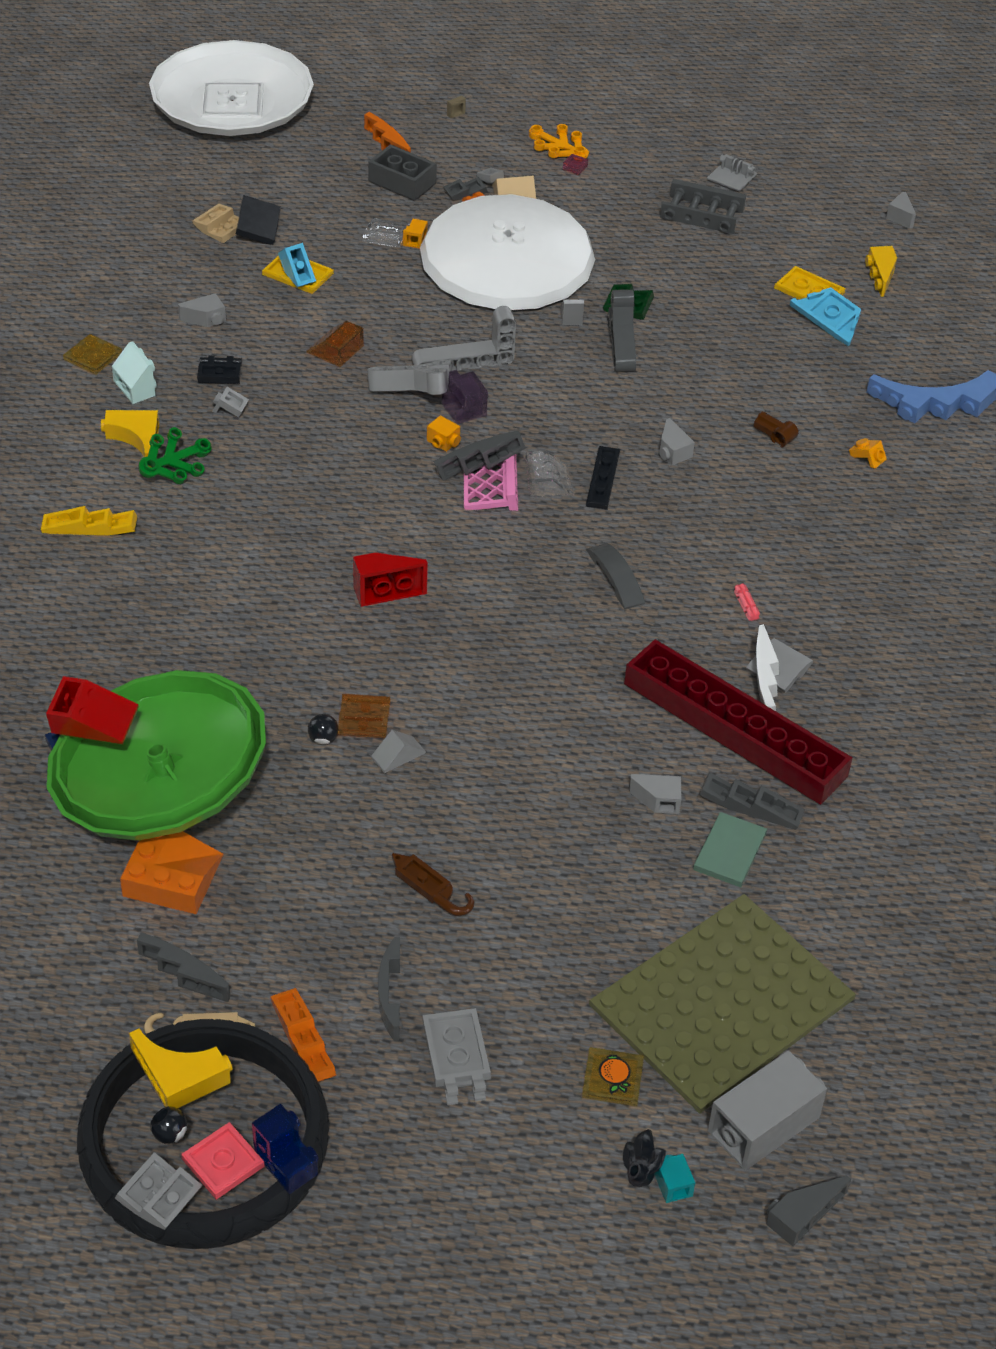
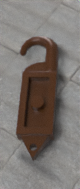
M392 853L395 875L431 903L435 902L446 912L454 916H462L471 912L474 907V899L469 893L465 894L468 900L466 906L458 907L449 901L453 894V886L450 881L414 854L406 856Z

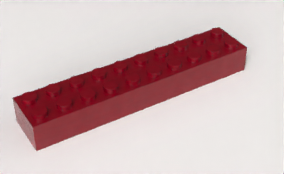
M654 639L626 664L624 681L626 686L821 805L849 776L853 757L658 640Z

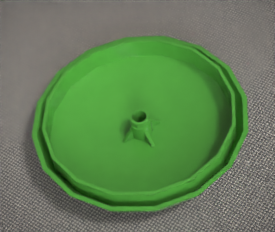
M175 670L136 678L111 690L139 705L123 744L60 735L48 756L47 790L63 816L101 837L139 841L182 832L225 808L249 784L263 755L266 745L264 711L246 687L216 673Z

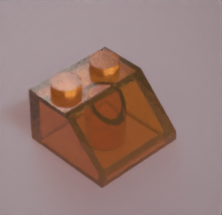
M345 321L330 329L306 353L341 367L364 346L363 328Z

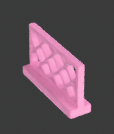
M516 454L497 464L502 467L497 472L491 470L492 468L487 469L483 465L478 468L480 471L475 475L473 473L464 474L465 510L509 506V510L518 511ZM487 473L491 477L485 481L481 477ZM498 479L502 483H500L497 487L492 485V483ZM474 482L481 484L476 489L469 486ZM485 488L491 490L487 495L481 493ZM496 494H499L503 497V499L493 500L491 498H493ZM475 496L480 498L478 502L469 503V500Z

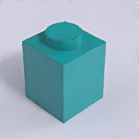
M684 1154L666 1155L662 1167L654 1173L665 1202L670 1203L692 1197L695 1180Z

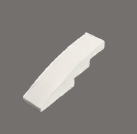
M763 624L759 625L756 645L758 689L761 703L776 711L773 697L777 696V682L774 676L779 675V661Z

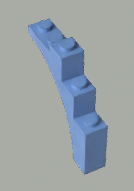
M987 370L973 380L946 387L904 385L873 374L869 378L866 393L888 403L891 407L898 408L897 415L913 423H916L927 412L947 420L958 409L978 417L996 400V374Z

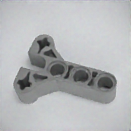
M437 360L431 363L409 366H378L367 369L369 391L416 390L437 395L446 393L448 385L452 384L450 360Z

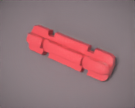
M743 583L737 584L734 593L736 597H739L738 601L743 611L747 612L745 614L749 621L758 620L760 612L751 594L748 592L747 586Z

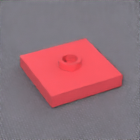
M230 1122L181 1154L185 1164L216 1200L265 1167L262 1158Z

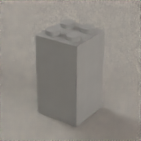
M788 1050L713 1102L708 1132L746 1171L820 1118L827 1088L819 1077L814 1076L806 1068L800 1058L795 1057Z

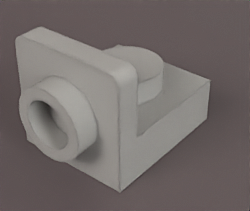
M226 387L224 392H218L212 403L216 405L212 412L216 413L219 407H222L239 418L249 399Z

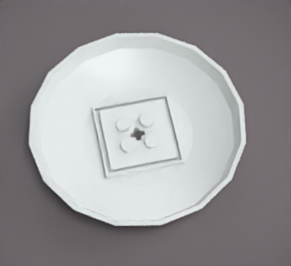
M239 40L202 43L178 51L156 67L149 82L153 101L158 109L174 123L199 133L224 136L261 133L286 124L304 109L314 85L308 67L293 54L265 43Z

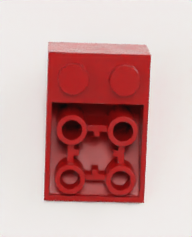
M63 676L46 712L51 733L123 744L139 705L91 681Z

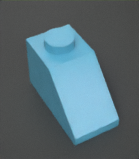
M303 243L284 248L278 253L284 272L296 287L316 281Z

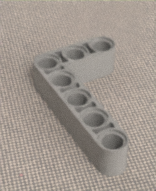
M499 306L494 310L492 340L419 349L412 354L413 365L431 363L437 360H450L452 371H459L464 368L475 369L482 368L481 366L490 367L503 363L511 364L514 360L516 322L513 314L507 306Z

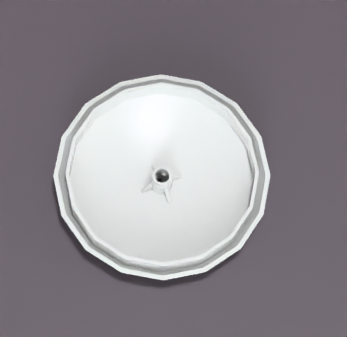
M513 194L479 196L451 206L433 220L420 246L423 268L441 290L468 304L496 309L499 306H507L510 310L537 309L566 299L588 281L595 262L592 245L586 230L568 212L544 200Z

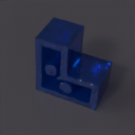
M280 1103L252 1122L254 1150L264 1161V1166L283 1188L291 1194L318 1175L317 1162L319 1158L312 1147H306L302 1143L299 1135L300 1121L296 1114L291 1110L287 1111Z

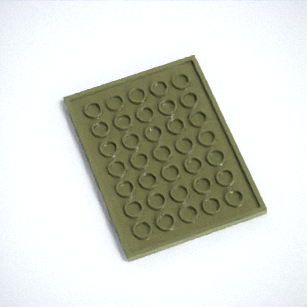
M743 894L590 999L589 1005L700 1114L713 1105L715 1100L752 1076L853 1001L856 994L750 898Z

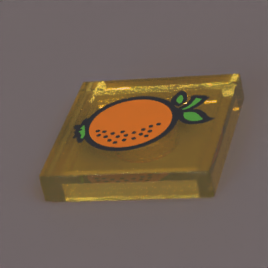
M590 1047L582 1098L637 1107L644 1055Z

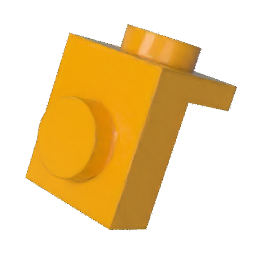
M860 439L856 442V445L849 449L850 456L854 458H868L870 467L874 469L887 459L881 440Z

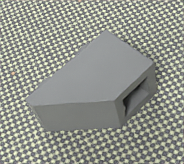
M631 774L629 792L654 813H680L681 776Z

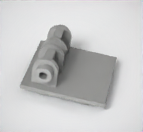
M727 154L721 155L719 161L722 164L707 179L740 192L757 175L755 172L756 167L743 160L739 161L738 158L734 159V157Z

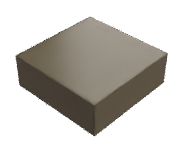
M459 96L448 100L447 116L454 118L465 114L466 98Z

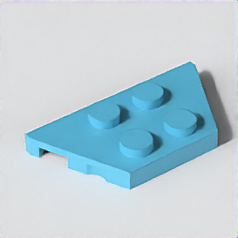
M831 287L820 292L807 294V298L800 300L793 298L790 300L791 307L847 346L851 344L861 314V308Z

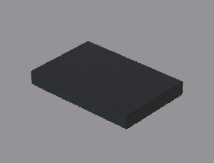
M243 195L235 234L273 245L281 206Z

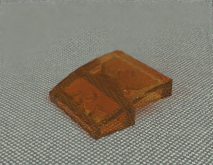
M342 694L338 735L386 738L390 697Z

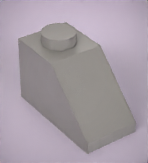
M216 293L178 304L180 321L205 327L226 322L225 306Z
M669 418L666 419L659 454L663 460H667L671 465H675L693 457L695 442Z

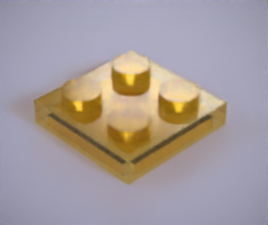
M89 334L63 354V359L97 375L122 353V348Z

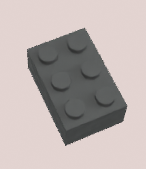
M391 144L368 161V181L413 200H416L436 183L437 163Z

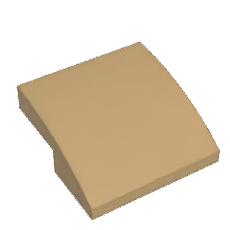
M217 204L193 220V224L202 233L221 243L236 235L238 216L234 215L233 208Z

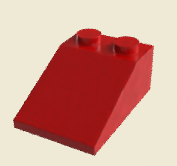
M377 552L353 556V588L360 607L427 594V560Z

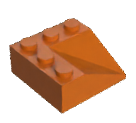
M183 831L139 840L120 878L122 896L197 914L221 862L223 853Z

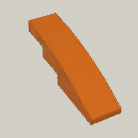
M371 112L364 114V129L373 133V139L381 143V150H384L391 144L411 153L408 143L392 126Z
M293 988L270 996L292 1049L308 1064L309 1070L314 1073L317 1081L336 1076L335 1066L325 1051L324 1041L315 1028L314 1018L297 989Z

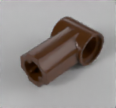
M763 411L758 414L754 421V427L769 435L772 442L781 445V448L799 434L798 428L793 422L786 421L782 423Z

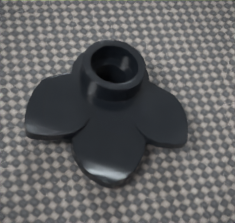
M649 1129L638 1134L634 1143L627 1142L623 1150L624 1166L628 1169V1180L635 1187L647 1186L652 1182L654 1173L662 1167L666 1155V1150L654 1148L652 1131Z

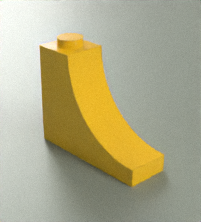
M106 410L105 419H101V432H105L106 439L126 442L137 448L144 457H148L149 441L152 435L159 433L158 410Z
M140 1028L129 1033L131 1049L165 1107L180 1108L231 1083L230 1071L233 1070L232 1064L226 1054L221 1055L217 1046L200 1052H175L153 1043L142 1033Z

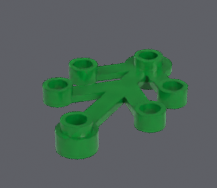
M173 427L167 434L168 442L164 457L157 459L158 449L163 445L164 438L160 434H154L149 441L148 457L142 458L139 462V472L145 478L160 475L173 480L176 484H183L187 478L186 472L191 473L194 477H199L203 474L205 468L199 462H195L192 465L181 460L193 455L197 457L207 456L211 451V443L208 439L201 438L196 440L193 446L174 452L182 432L180 429ZM169 465L174 468H177V470L173 472L169 469L164 468V466Z

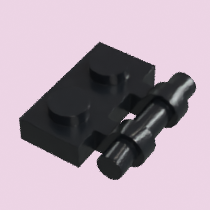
M215 355L200 357L197 374L198 383L240 384L242 358H234V356L215 358Z

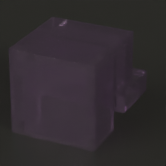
M457 370L450 371L448 378V389L450 391L442 394V405L456 424L487 416L488 391L474 371L462 375Z

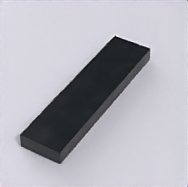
M599 446L586 507L608 510L620 449Z

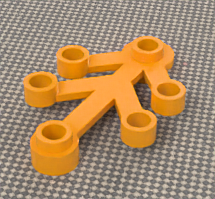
M565 124L557 125L556 133L560 139L545 133L540 125H532L529 129V137L535 140L534 149L537 151L548 150V156L551 158L572 156L574 160L583 161L589 156L588 149L582 146V133L580 131H573L571 133V141L574 142V146L568 143V126Z

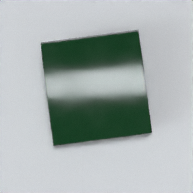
M614 284L605 301L603 310L608 312L609 307H611L612 290L634 291L632 284ZM653 290L634 291L633 318L644 320L654 298Z

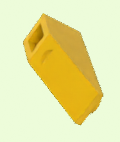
M893 246L870 247L869 254L865 257L866 267L870 268L871 279L874 278L875 290L879 291L881 297H884L895 271L897 256Z

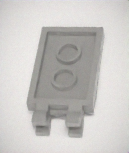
M476 1008L422 1015L435 1086H444L447 1105L458 1104V1087L472 1086L475 1101L486 1100L484 1080L491 1079V1071Z

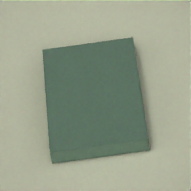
M720 812L694 864L693 870L742 887L767 834V828Z

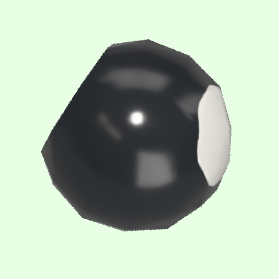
M328 714L316 715L310 720L308 725L310 738L318 744H329L335 740L338 734L337 721Z
M168 1106L162 1108L154 1115L150 1123V1130L154 1138L161 1143H175L185 1135L187 1119L182 1111L176 1107Z

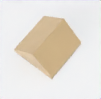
M534 176L500 178L492 183L495 195L513 194L536 199Z

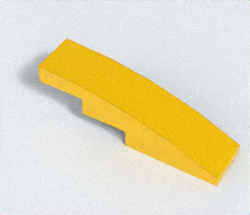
M86 506L44 514L41 532L73 535H116L135 532L137 515L134 510L113 514L110 508L88 512Z

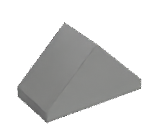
M902 192L889 203L886 219L909 229L913 228L916 213L907 193Z
M563 300L560 305L562 325H582L584 300Z
M391 730L371 755V758L386 773L425 754L426 751L413 736Z

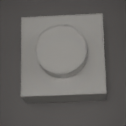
M490 167L477 172V177L486 184H492L496 179L504 178L503 170Z

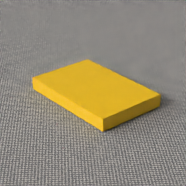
M278 255L262 270V275L313 294L334 274V269L309 260L316 281L296 287L284 272Z
M794 266L774 285L775 289L799 300L807 298V294L820 292L830 287L841 295L845 293L846 289L797 266Z

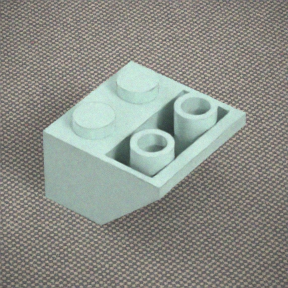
M133 341L129 342L112 365L113 381L132 404L155 396L157 384L153 376L155 371L154 363L151 359L148 360L143 350L138 348Z

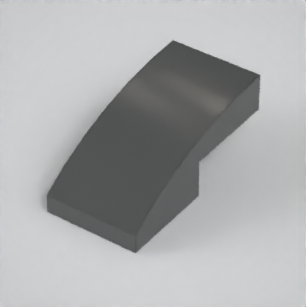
M479 177L466 183L459 179L444 186V190L452 200H461L463 197L472 196L476 192L488 193L486 186Z

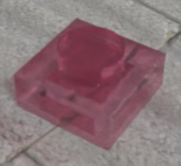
M571 154L563 162V169L578 175L588 166V159L575 154Z

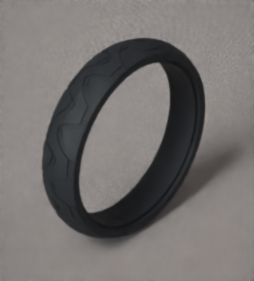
M197 1019L178 1022L175 1025L170 1024L145 1034V1036L156 1045L175 1052H200L217 1046L221 1055L226 1054L227 1056L244 1059L267 1069L282 1080L298 1100L306 1120V1129L301 1148L293 1163L277 1182L260 1195L245 1203L219 1211L205 1213L180 1212L165 1230L149 1223L115 1199L123 1186L112 1175L101 1154L102 1136L109 1114L123 1093L146 1073L134 1055L130 1044L103 1068L86 1095L87 1099L84 1100L77 1132V1153L79 1154L78 1159L83 1177L95 1200L109 1216H112L115 1222L126 1230L146 1240L175 1248L209 1249L223 1247L252 1238L262 1233L261 1231H266L280 1222L299 1205L308 1194L309 1188L311 1189L314 1185L327 1151L329 1119L321 1087L314 1073L309 1070L308 1064L286 1043L266 1031L245 1023L222 1019Z

